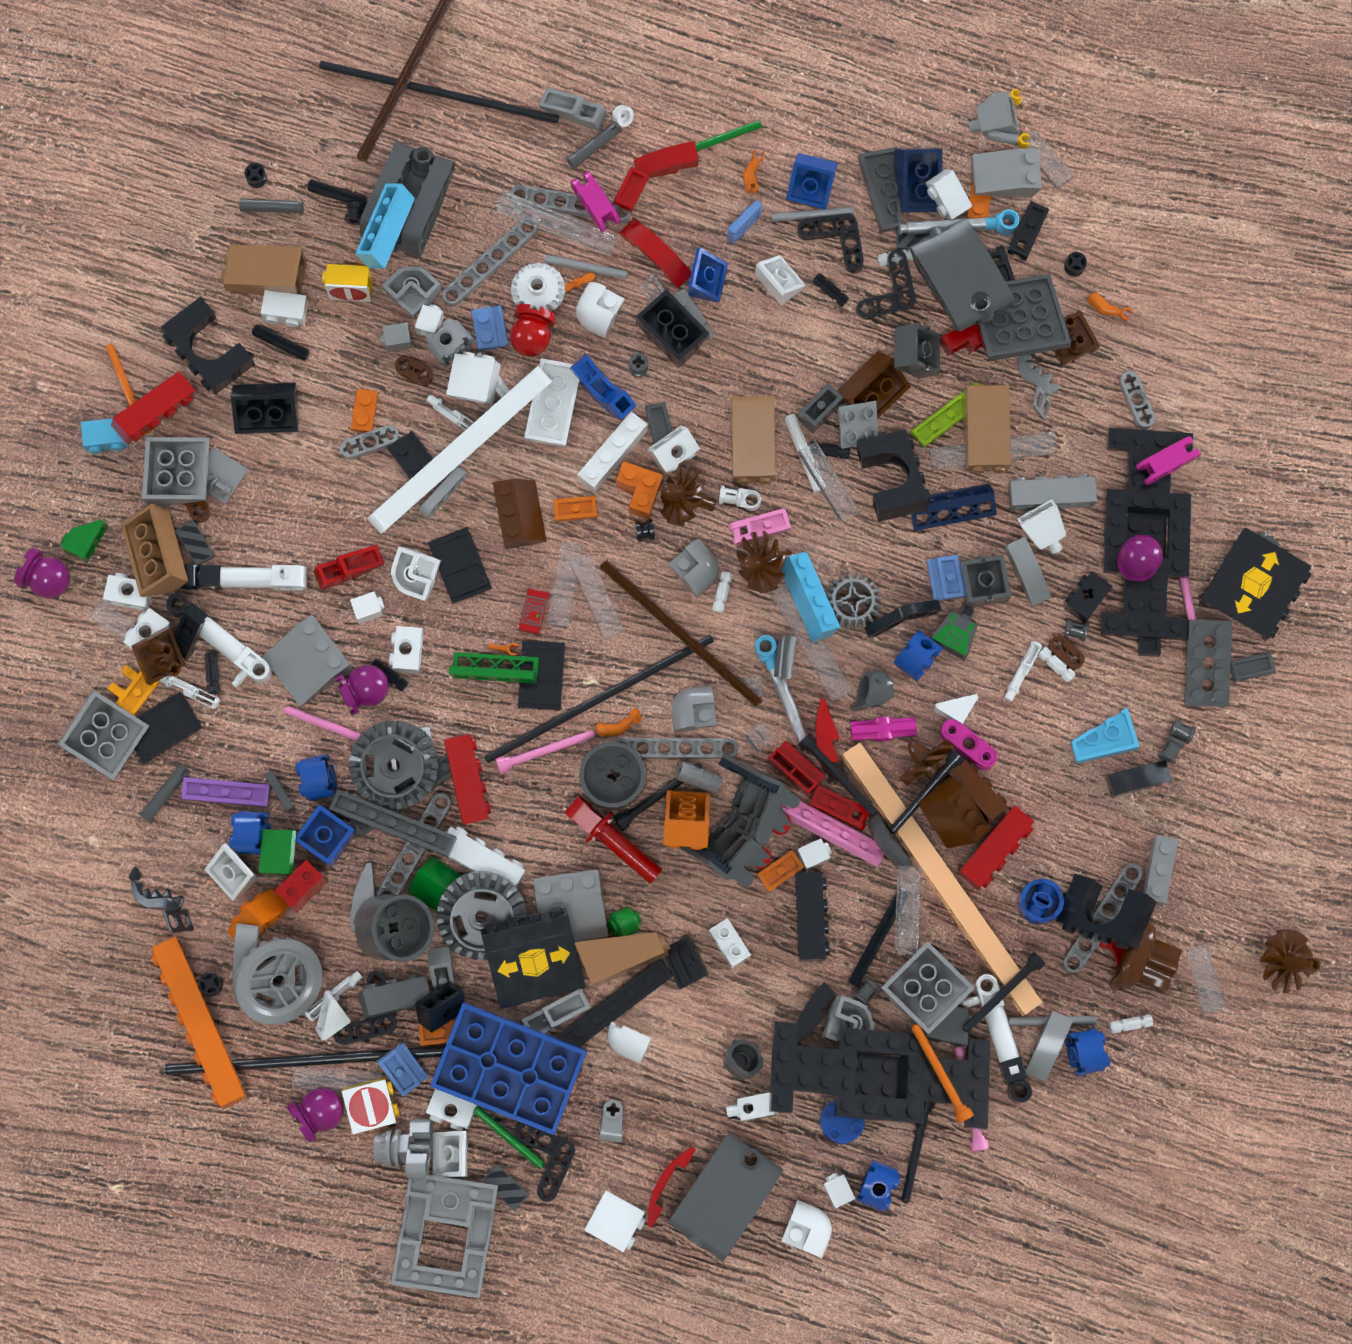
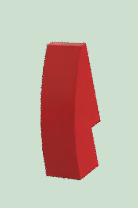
M695 141L666 147L634 159L635 169L649 174L650 178L675 174L680 169L697 167L699 162Z
M972 325L961 332L954 330L941 336L940 345L947 356L954 354L964 347L967 348L969 353H972L984 346L978 325Z
M373 545L338 556L336 560L317 565L313 572L320 589L324 590L384 565V561L377 545Z
M825 698L820 699L816 715L815 742L821 752L834 765H838L839 760L833 743L839 741V735ZM819 762L820 767H821V770L826 769V768Z

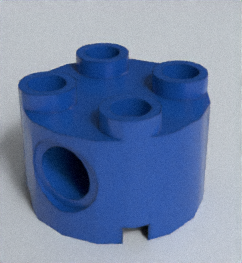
M918 630L897 656L894 664L918 682L925 673L923 668L926 671L934 663L932 657L936 658L943 650V647Z
M328 754L301 759L300 762L295 764L297 775H300L302 783L299 784L300 794L302 797L306 796L309 801L332 797L336 794V791L333 790H337V777L334 765L328 764V761L331 760Z
M239 811L237 814H232L231 825L233 827V835L229 838L230 848H234L237 854L260 855L262 829H271V823H266V819H270L268 813Z
M1044 878L1028 883L1019 894L1017 901L1018 911L1029 923L1046 925L1053 921L1063 909L1064 897L1060 887L1053 881Z
M1095 1028L1067 1034L1066 1037L1070 1038V1041H1066L1067 1055L1071 1067H1076L1077 1069L1073 1071L1076 1076L1079 1077L1097 1071H1104L1105 1067L1110 1066L1109 1056L1105 1053L1103 1046L1106 1041L1102 1031L1098 1032Z
M834 1100L828 1103L822 1110L819 1123L820 1129L827 1139L836 1144H847L857 1139L863 1132L865 1120L835 1117Z
M872 1160L871 1166H869L860 1187L861 1193L860 1195L858 1194L856 1201L879 1211L883 1209L887 1211L892 1200L891 1189L896 1190L900 1181V1174L897 1173L898 1170ZM876 1183H882L885 1187L877 1190L873 1186Z

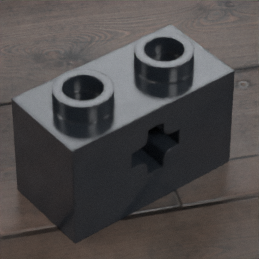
M1092 571L1088 577L1085 574L1077 583L1080 588L1076 593L1071 591L1065 600L1068 603L1065 610L1084 624L1112 588V585ZM1086 593L1090 595L1087 600L1083 598Z
M449 981L415 1002L418 1023L432 1033L456 1018L462 1003L465 1002L463 991Z

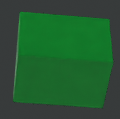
M262 829L260 874L266 877H277L293 873L296 831Z
M431 856L418 870L407 892L437 912V906L442 893L450 883L461 875Z

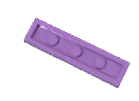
M184 777L181 799L268 807L271 786Z

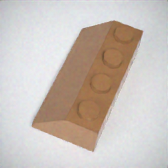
M151 503L121 523L141 597L173 592L188 582L169 510Z

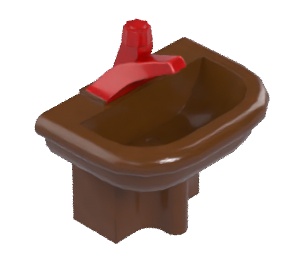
M1151 922L1147 925L1138 950L1128 948V951L1116 947L1115 943L1111 942L1110 945L1101 942L1099 945L1103 949L1106 948L1112 951L1115 958L1116 970L1110 983V989L1113 991L1119 988L1128 989L1139 982L1163 993L1166 992L1173 975L1178 969V961L1182 949L1157 940L1156 927Z

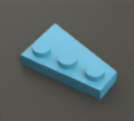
M1125 708L1116 716L1105 720L1098 727L1092 728L1074 739L1070 744L1076 764L1138 750L1140 747L1128 708Z

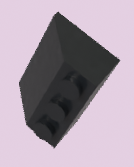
M667 289L636 316V325L678 368L696 353L709 336V332Z
M296 383L232 386L230 398L235 434L298 432Z

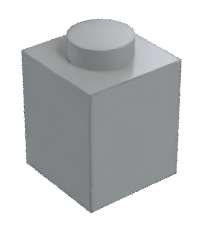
M407 322L382 326L383 333L380 334L381 345L386 346L387 352L412 349Z

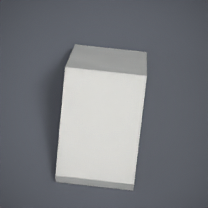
M975 694L936 703L933 709L935 713L945 719H955L963 724L976 703L978 696Z
M325 990L316 1026V1032L321 1040H327L351 1022L346 1012L328 990Z

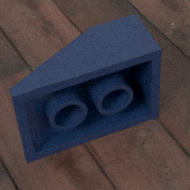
M895 148L894 170L902 213L938 212V205L928 195L926 182L942 172V148Z

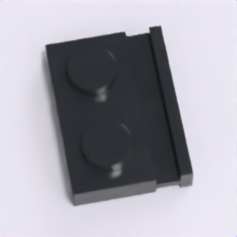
M410 431L408 435L403 436L387 448L409 479L413 478L433 460L413 431Z
M687 936L670 945L671 949L667 950L669 955L664 958L679 989L709 976L691 936Z

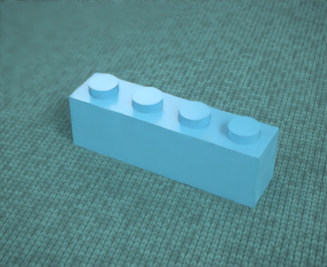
M385 184L355 254L368 268L385 269L415 200L414 196L403 184Z
M807 552L789 556L785 560L781 572L785 573L784 580L812 642L830 638L840 628V625Z

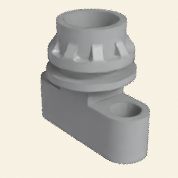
M411 1119L409 1134L403 1135L402 1129H397L396 1132L388 1130L384 1134H376L374 1139L375 1163L384 1164L387 1167L396 1166V1168H402L403 1162H406L405 1173L407 1178H428L433 1139V1121L431 1119Z

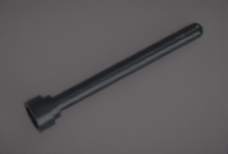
M810 733L804 737L798 744L803 752L805 750L807 753L810 752L870 815H876L877 809L821 752L815 742L816 739Z
M951 749L947 754V762L889 828L891 834H896L919 808L917 803L932 792L953 767L961 766L966 760L956 750Z
M696 763L695 765H693L695 767L702 769V765L700 763ZM676 779L672 780L629 812L618 813L613 817V820L621 831L626 830L630 827L629 824L632 823V819L665 797L667 790L673 791L684 782Z
M1032 952L1027 957L1026 965L963 1025V1030L970 1032L1032 971L1035 972L1042 969L1046 965L1042 958L1035 952Z
M924 1102L923 1124H917L901 1198L905 1204L910 1202L928 1115L935 1108V1103Z

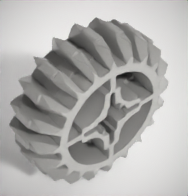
M848 573L847 580L841 575L839 577L840 583L837 580H833L832 584L834 587L828 586L827 588L830 594H826L834 614L839 620L840 627L843 623L847 624L846 630H849L851 625H854V630H858V624L865 628L867 626L866 621L870 624L873 623L872 616L878 617L879 613L876 610H880L882 606L877 603L882 600V597L875 596L879 593V588L872 589L875 583L872 581L867 584V576L863 578V581L859 580V573L856 574L855 579H852V574ZM848 587V595L840 600H835L839 591ZM855 587L862 589L868 597L858 594ZM851 594L852 598H854L855 601L857 600L855 608L853 607V605H851V603H848L850 601ZM870 603L869 610L865 614L858 616V608ZM838 607L840 609H847L851 617L844 615Z

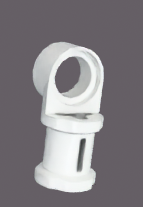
M721 485L719 504H736L737 507H743L748 511H755L761 505V496L754 490L742 488L738 490L729 489ZM748 496H755L758 502L756 505L750 506L746 503V498Z

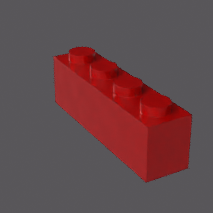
M178 371L113 417L111 426L126 444L132 441L137 442L148 429L152 431L157 428L162 419L165 417L169 419L176 414L179 407L188 406L193 401L195 389Z
M470 734L443 739L462 824L465 825L489 819L488 814L491 813L489 801H485L483 793L487 792L484 780H480L478 773L482 771L480 759H475L474 750H477L475 737L471 738Z
M1014 805L958 874L977 890L981 886L986 888L993 880L990 875L995 869L999 872L1007 863L1004 858L1008 853L1013 855L1021 846L1018 844V841L1022 836L1026 839L1034 830L1031 826L1035 821Z

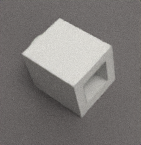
M429 304V306L422 305L415 325L416 334L428 337L431 333H436L440 330L444 319L443 310L432 304Z
M375 592L350 600L359 624L383 616L381 609L385 607L381 596L377 597Z
M822 839L797 849L798 857L804 865L805 871L830 860L829 855L832 854L828 843H823Z
M835 1173L825 1178L827 1183L823 1184L834 1209L855 1199L845 1175L839 1176L838 1173Z

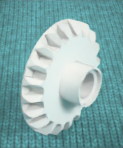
M546 263L528 264V266L522 267L512 280L511 295L516 305L531 304L530 309L540 310V307L553 311L564 298L565 284L560 272ZM536 284L543 285L539 290L532 289Z

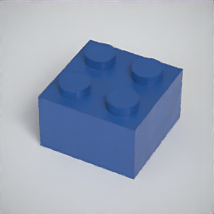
M318 805L296 835L295 843L332 868L357 832L324 807Z

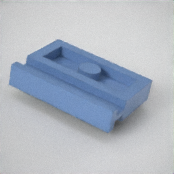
M756 200L751 206L747 207L742 215L728 227L727 239L732 244L761 217L762 204Z
M501 305L471 310L478 352L498 349L504 346L508 347Z
M958 555L927 559L933 600L944 601L964 598L965 593Z
M403 1042L376 1061L402 1097L429 1078Z

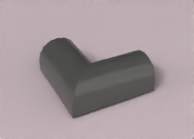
M784 633L777 640L778 648L774 677L785 679L792 677L797 639L793 633Z
M876 815L868 824V828L879 849L898 870L902 871L911 867L913 862L907 851L895 839L894 835L890 833L889 826L880 816Z

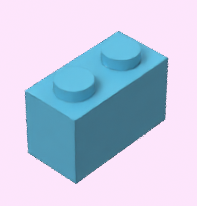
M113 418L81 422L82 442L86 452L99 454L102 453V450L122 451L123 448L129 447V444H126L111 426Z

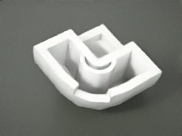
M589 282L577 303L576 317L580 325L586 330L606 339L615 322V317L624 303V298L607 290L606 286Z
M399 546L391 569L393 582L398 590L404 594L426 601L435 585V578L441 560L422 552Z
M610 1022L607 1037L613 1052L640 1064L647 1052L651 1038L623 1026L621 1028L616 1023Z
M797 1200L781 1242L823 1258L832 1232L830 1219L819 1208Z

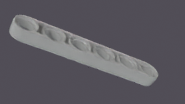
M516 185L511 189V201L517 206L591 218L586 209L579 211L575 208V204L580 201L576 194L524 185ZM517 191H523L526 196L522 200H517L514 198V194ZM542 194L546 197L544 203L538 204L534 201L535 196ZM558 198H563L566 200V205L557 207L554 202ZM609 200L616 211L621 208L614 205L612 200ZM626 210L627 215L620 218V223H626L630 219V211Z
M524 218L450 283L442 293L444 303L450 307L459 305L537 234L535 220ZM525 224H531L534 229L530 233H525L522 227ZM515 237L519 242L516 246L512 247L507 244V240ZM501 251L504 255L502 259L495 260L492 258L493 252ZM481 264L488 267V271L484 274L477 272V267ZM465 278L473 280V284L470 287L462 286L461 282ZM453 291L458 294V298L455 301H449L446 295Z
M618 738L613 741L624 743L635 751L639 743L647 744L649 747L648 752L639 754L642 759H721L724 754L722 747L726 743H731L735 748V751L729 754L730 756L735 757L738 752V744L729 738ZM667 743L670 746V751L667 754L659 753V744ZM704 743L711 744L713 746L712 753L707 755L702 753L701 746ZM681 744H690L691 752L689 754H682L679 751Z
M444 793L434 795L419 822L424 823L427 817L433 816L437 821L434 828L439 829L451 808L449 796ZM438 798H445L447 800V806L444 809H438L435 806ZM406 842L376 896L381 895L385 891L400 895L426 849ZM412 854L415 857L414 863L405 865L402 862L403 856ZM396 872L402 873L404 876L400 884H394L391 880L392 875Z
M1129 864L1121 871L1094 912V922L1105 924L1117 916L1126 895L1123 898H1119L1115 895L1114 889L1117 886H1122L1125 888L1126 894L1129 889L1134 890L1142 877V870L1138 865ZM1133 868L1137 871L1138 876L1135 880L1127 878V869ZM1105 904H1111L1114 907L1113 915L1107 916L1103 913V906ZM1079 935L1063 960L1064 970L1070 974L1079 972L1099 944L1098 938L1086 939L1090 942L1091 948L1085 952L1080 949L1079 942L1086 938ZM1071 957L1079 961V967L1075 970L1070 969L1067 965V961Z

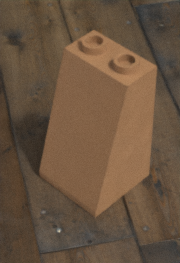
M230 245L229 251L225 252L224 263L226 264V269L221 273V283H223L226 291L264 296V291L269 290L301 295L307 263L302 247Z
M1010 385L967 386L962 398L966 471H971L972 474H982L984 471H993L995 474L1008 471L1011 465Z
M774 396L732 397L731 399L732 482L746 485L750 482L770 484L771 481H775Z
M657 932L575 943L590 982L595 986H600L669 955L667 950L671 949L667 938Z

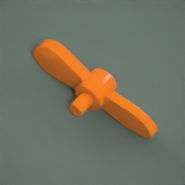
M587 273L581 278H575L572 282L565 283V293L573 288H580L583 284L593 282L596 278L595 274Z

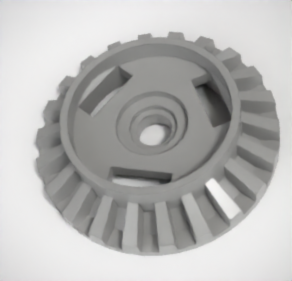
M276 937L272 938V941L261 942L259 947H253L250 950V954L247 957H243L240 968L237 967V976L233 983L237 1003L245 1014L259 1023L269 1025L286 1023L302 1015L317 998L322 984V967L313 950L300 940H293L290 937H284V939ZM271 956H275L268 962L263 964L261 967L256 969L264 960ZM299 965L300 974L295 984V966ZM276 976H283V980L279 985H273L272 982ZM259 992L274 998V1000L262 1001L255 997Z

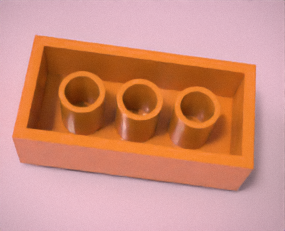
M667 790L663 845H668L669 848L675 849L681 846L690 847L694 850L708 848L710 793Z

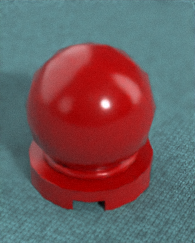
M519 304L514 313L518 320L514 322L510 330V342L513 349L520 355L534 357L546 351L551 341L549 327L555 325V313L543 307H540V310L530 309L531 304Z

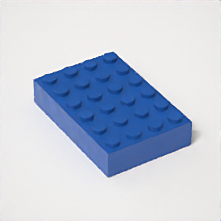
M463 1002L430 1087L555 1135L587 1050Z

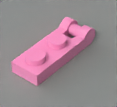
M785 508L736 521L728 525L730 532L734 536L732 539L734 546L741 545L743 537L746 538L747 542L752 541L751 532H756L757 539L763 538L762 531H766L768 536L791 530ZM746 527L748 533L742 535L740 529Z

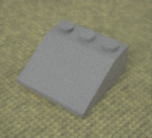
M146 437L142 488L143 501L147 505L152 503L157 506L206 501L210 439Z
M310 615L296 625L263 656L264 660L300 708L336 682L334 677L340 674L345 676L353 670L313 615Z
M92 690L56 745L114 780L149 725L95 690Z
M598 869L533 879L538 912L540 914L546 913L554 907L566 908L574 942L609 937L601 872Z
M927 941L881 987V992L915 1024H918L929 1035L975 987Z

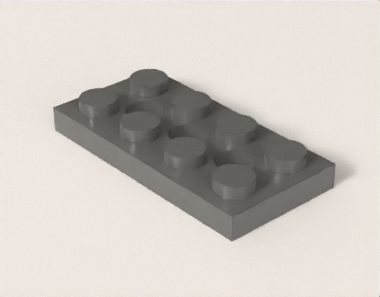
M1188 620L1184 705L1229 707L1232 621ZM1207 636H1212L1215 640V644L1211 648H1207L1204 645V639ZM1207 657L1212 658L1214 661L1213 667L1209 670L1203 667V660ZM1207 678L1213 682V687L1209 691H1205L1202 688V682Z

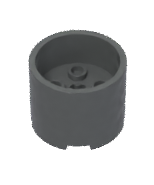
M606 742L595 746L586 754L580 766L579 777L583 791L593 802L603 807L617 809L631 805L641 796L647 783V770L643 759L631 747L619 742ZM612 770L620 773V777H617L616 782L608 778V775L612 774Z
M383 894L371 897L361 905L354 919L358 946L365 954L378 960L405 962L416 959L427 950L434 935V920L429 908L420 899L410 895Z

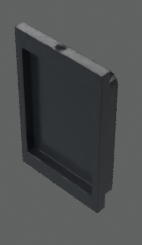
M467 527L428 542L433 557L441 560L438 570L452 604L492 589Z
M522 641L521 656L538 657L539 668L537 684L519 683L518 708L561 711L565 643ZM525 662L520 667V670L533 671V662Z
M181 692L172 695L137 717L149 725L134 750L142 763L146 764L203 728Z

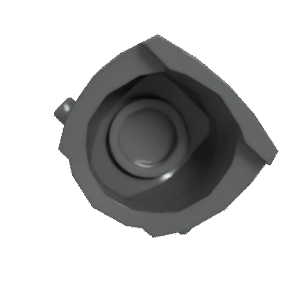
M870 670L863 674L858 686L855 705L850 706V710L860 711L874 708L894 698L893 682L885 672Z
M735 1039L725 1053L723 1065L738 1080H748L754 1077L763 1067L764 1058L755 1044L744 1039Z

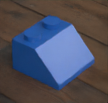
M798 153L794 162L786 200L826 209L838 163Z

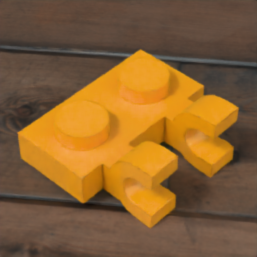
M125 665L121 672L132 680L131 684L124 691L112 682L107 689L119 698L116 702L117 705L135 716L160 684V681L148 685L141 671L136 673Z

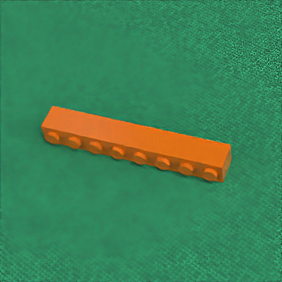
M175 936L151 947L154 952L151 955L155 967L160 966L162 974L159 975L164 987L168 986L171 992L168 994V998L172 1006L176 1005L178 1008L177 1019L180 1025H185L188 1031L185 1034L189 1046L194 1045L196 1053L193 1054L198 1066H203L205 1073L202 1074L206 1085H211L214 1093L210 1095L215 1106L219 1105L224 1110L247 1099L180 941Z

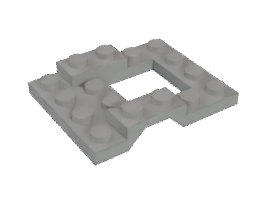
M428 1175V1178H409L391 1285L480 1298L494 1220L498 1185ZM426 1221L469 1227L461 1272L418 1266Z

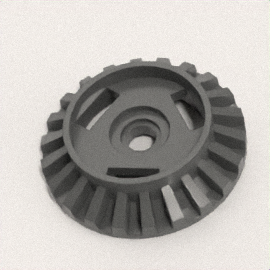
M385 721L368 728L354 744L349 759V771L353 785L357 788L358 793L366 801L390 810L408 808L425 798L433 788L439 770L437 751L431 739L420 728L404 721ZM398 738L415 749L411 754L393 744V742ZM367 755H374V777H368L366 772ZM389 760H398L400 768L397 771H391L388 768ZM413 777L416 782L415 784L400 793L396 792L395 786Z
M488 871L471 872L455 879L444 890L437 906V925L442 939L449 945L450 949L472 960H488L480 929L492 923L497 925L503 922L506 923L511 918L522 919L527 917L525 902L518 888L504 876ZM476 892H486L497 896L496 900L474 897ZM478 911H485L488 914V918L480 922L475 918V915ZM460 915L467 932L466 935L461 936L458 933L453 917Z

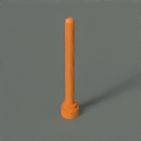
M107 344V353L130 406L136 402V399L114 345ZM148 429L146 432H144V435L151 432V430Z
M918 1024L913 1025L912 1031L956 1109L954 1110L956 1114L954 1117L958 1124L974 1116L970 1107L967 1108L966 1104L963 1105L921 1027Z

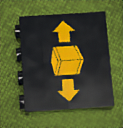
M1244 527L1199 603L1204 606L1209 604L1263 636V641L1268 640L1269 637L1273 639L1279 630V627H1277L1280 619L1284 621L1290 612V609L1287 608L1290 602H1295L1301 593L1298 590L1302 583L1306 584L1312 574L1309 570L1312 566Z
M554 907L546 913L540 914L535 912L529 914L526 918H511L506 923L499 925L492 923L480 929L500 1009L586 987L566 908Z

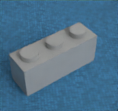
M1158 835L1152 839L1142 893L1148 894L1157 901V906L1162 907L1167 902L1178 840Z

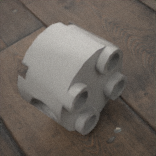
M451 318L445 320L441 325L442 328L436 333H431L425 340L428 343L427 349L443 367H449L448 363L450 361L453 363L455 353L469 352L472 348L469 344L475 343V339L458 320L452 321Z

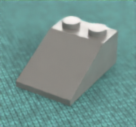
M1019 148L973 154L971 156L975 195L1032 198L1042 189L1038 149Z

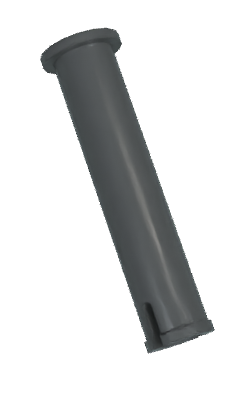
M613 121L570 157L566 156L565 159L568 165L573 170H577L578 165L622 132L620 126L616 128L617 123Z
M240 198L239 209L240 212L299 213L302 216L304 203L303 199H300V201Z
M179 763L178 767L141 813L138 812V814L152 824L151 820L182 783L183 778L191 771Z

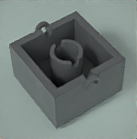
M916 323L896 327L894 337V368L919 379L940 374V334L930 330V326H921Z
M982 555L977 557V559L961 561L960 571L966 606L971 608L1009 601L1011 592L1004 555L992 557Z

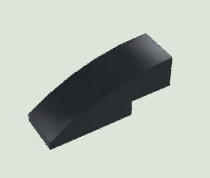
M1166 760L1113 773L1105 778L1112 798L1172 782Z
M825 982L814 992L798 1018L796 1045L826 1018L821 1009L836 994Z

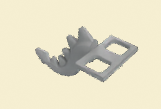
M1031 355L1019 356L1017 365L1021 377L1036 387L1032 407L1041 419L1046 421L1051 404L1048 396H1052L1060 386L1050 383L1051 373L1041 375L1040 367L1033 369L1034 362H1027L1032 359ZM1040 395V400L1037 405L1038 396ZM1046 402L1045 412L1043 413V408Z

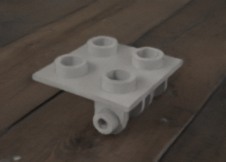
M876 401L852 405L847 403L839 404L837 411L839 414V442L841 449L857 446V440L878 436Z
M213 448L209 453L207 493L226 504L249 469L216 448Z

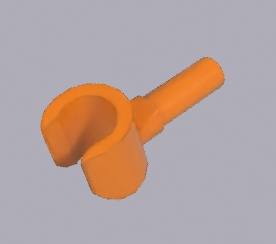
M511 643L508 646L489 644V649L506 652L509 656H517L516 653H511L509 650L510 647L519 648V645L516 643Z

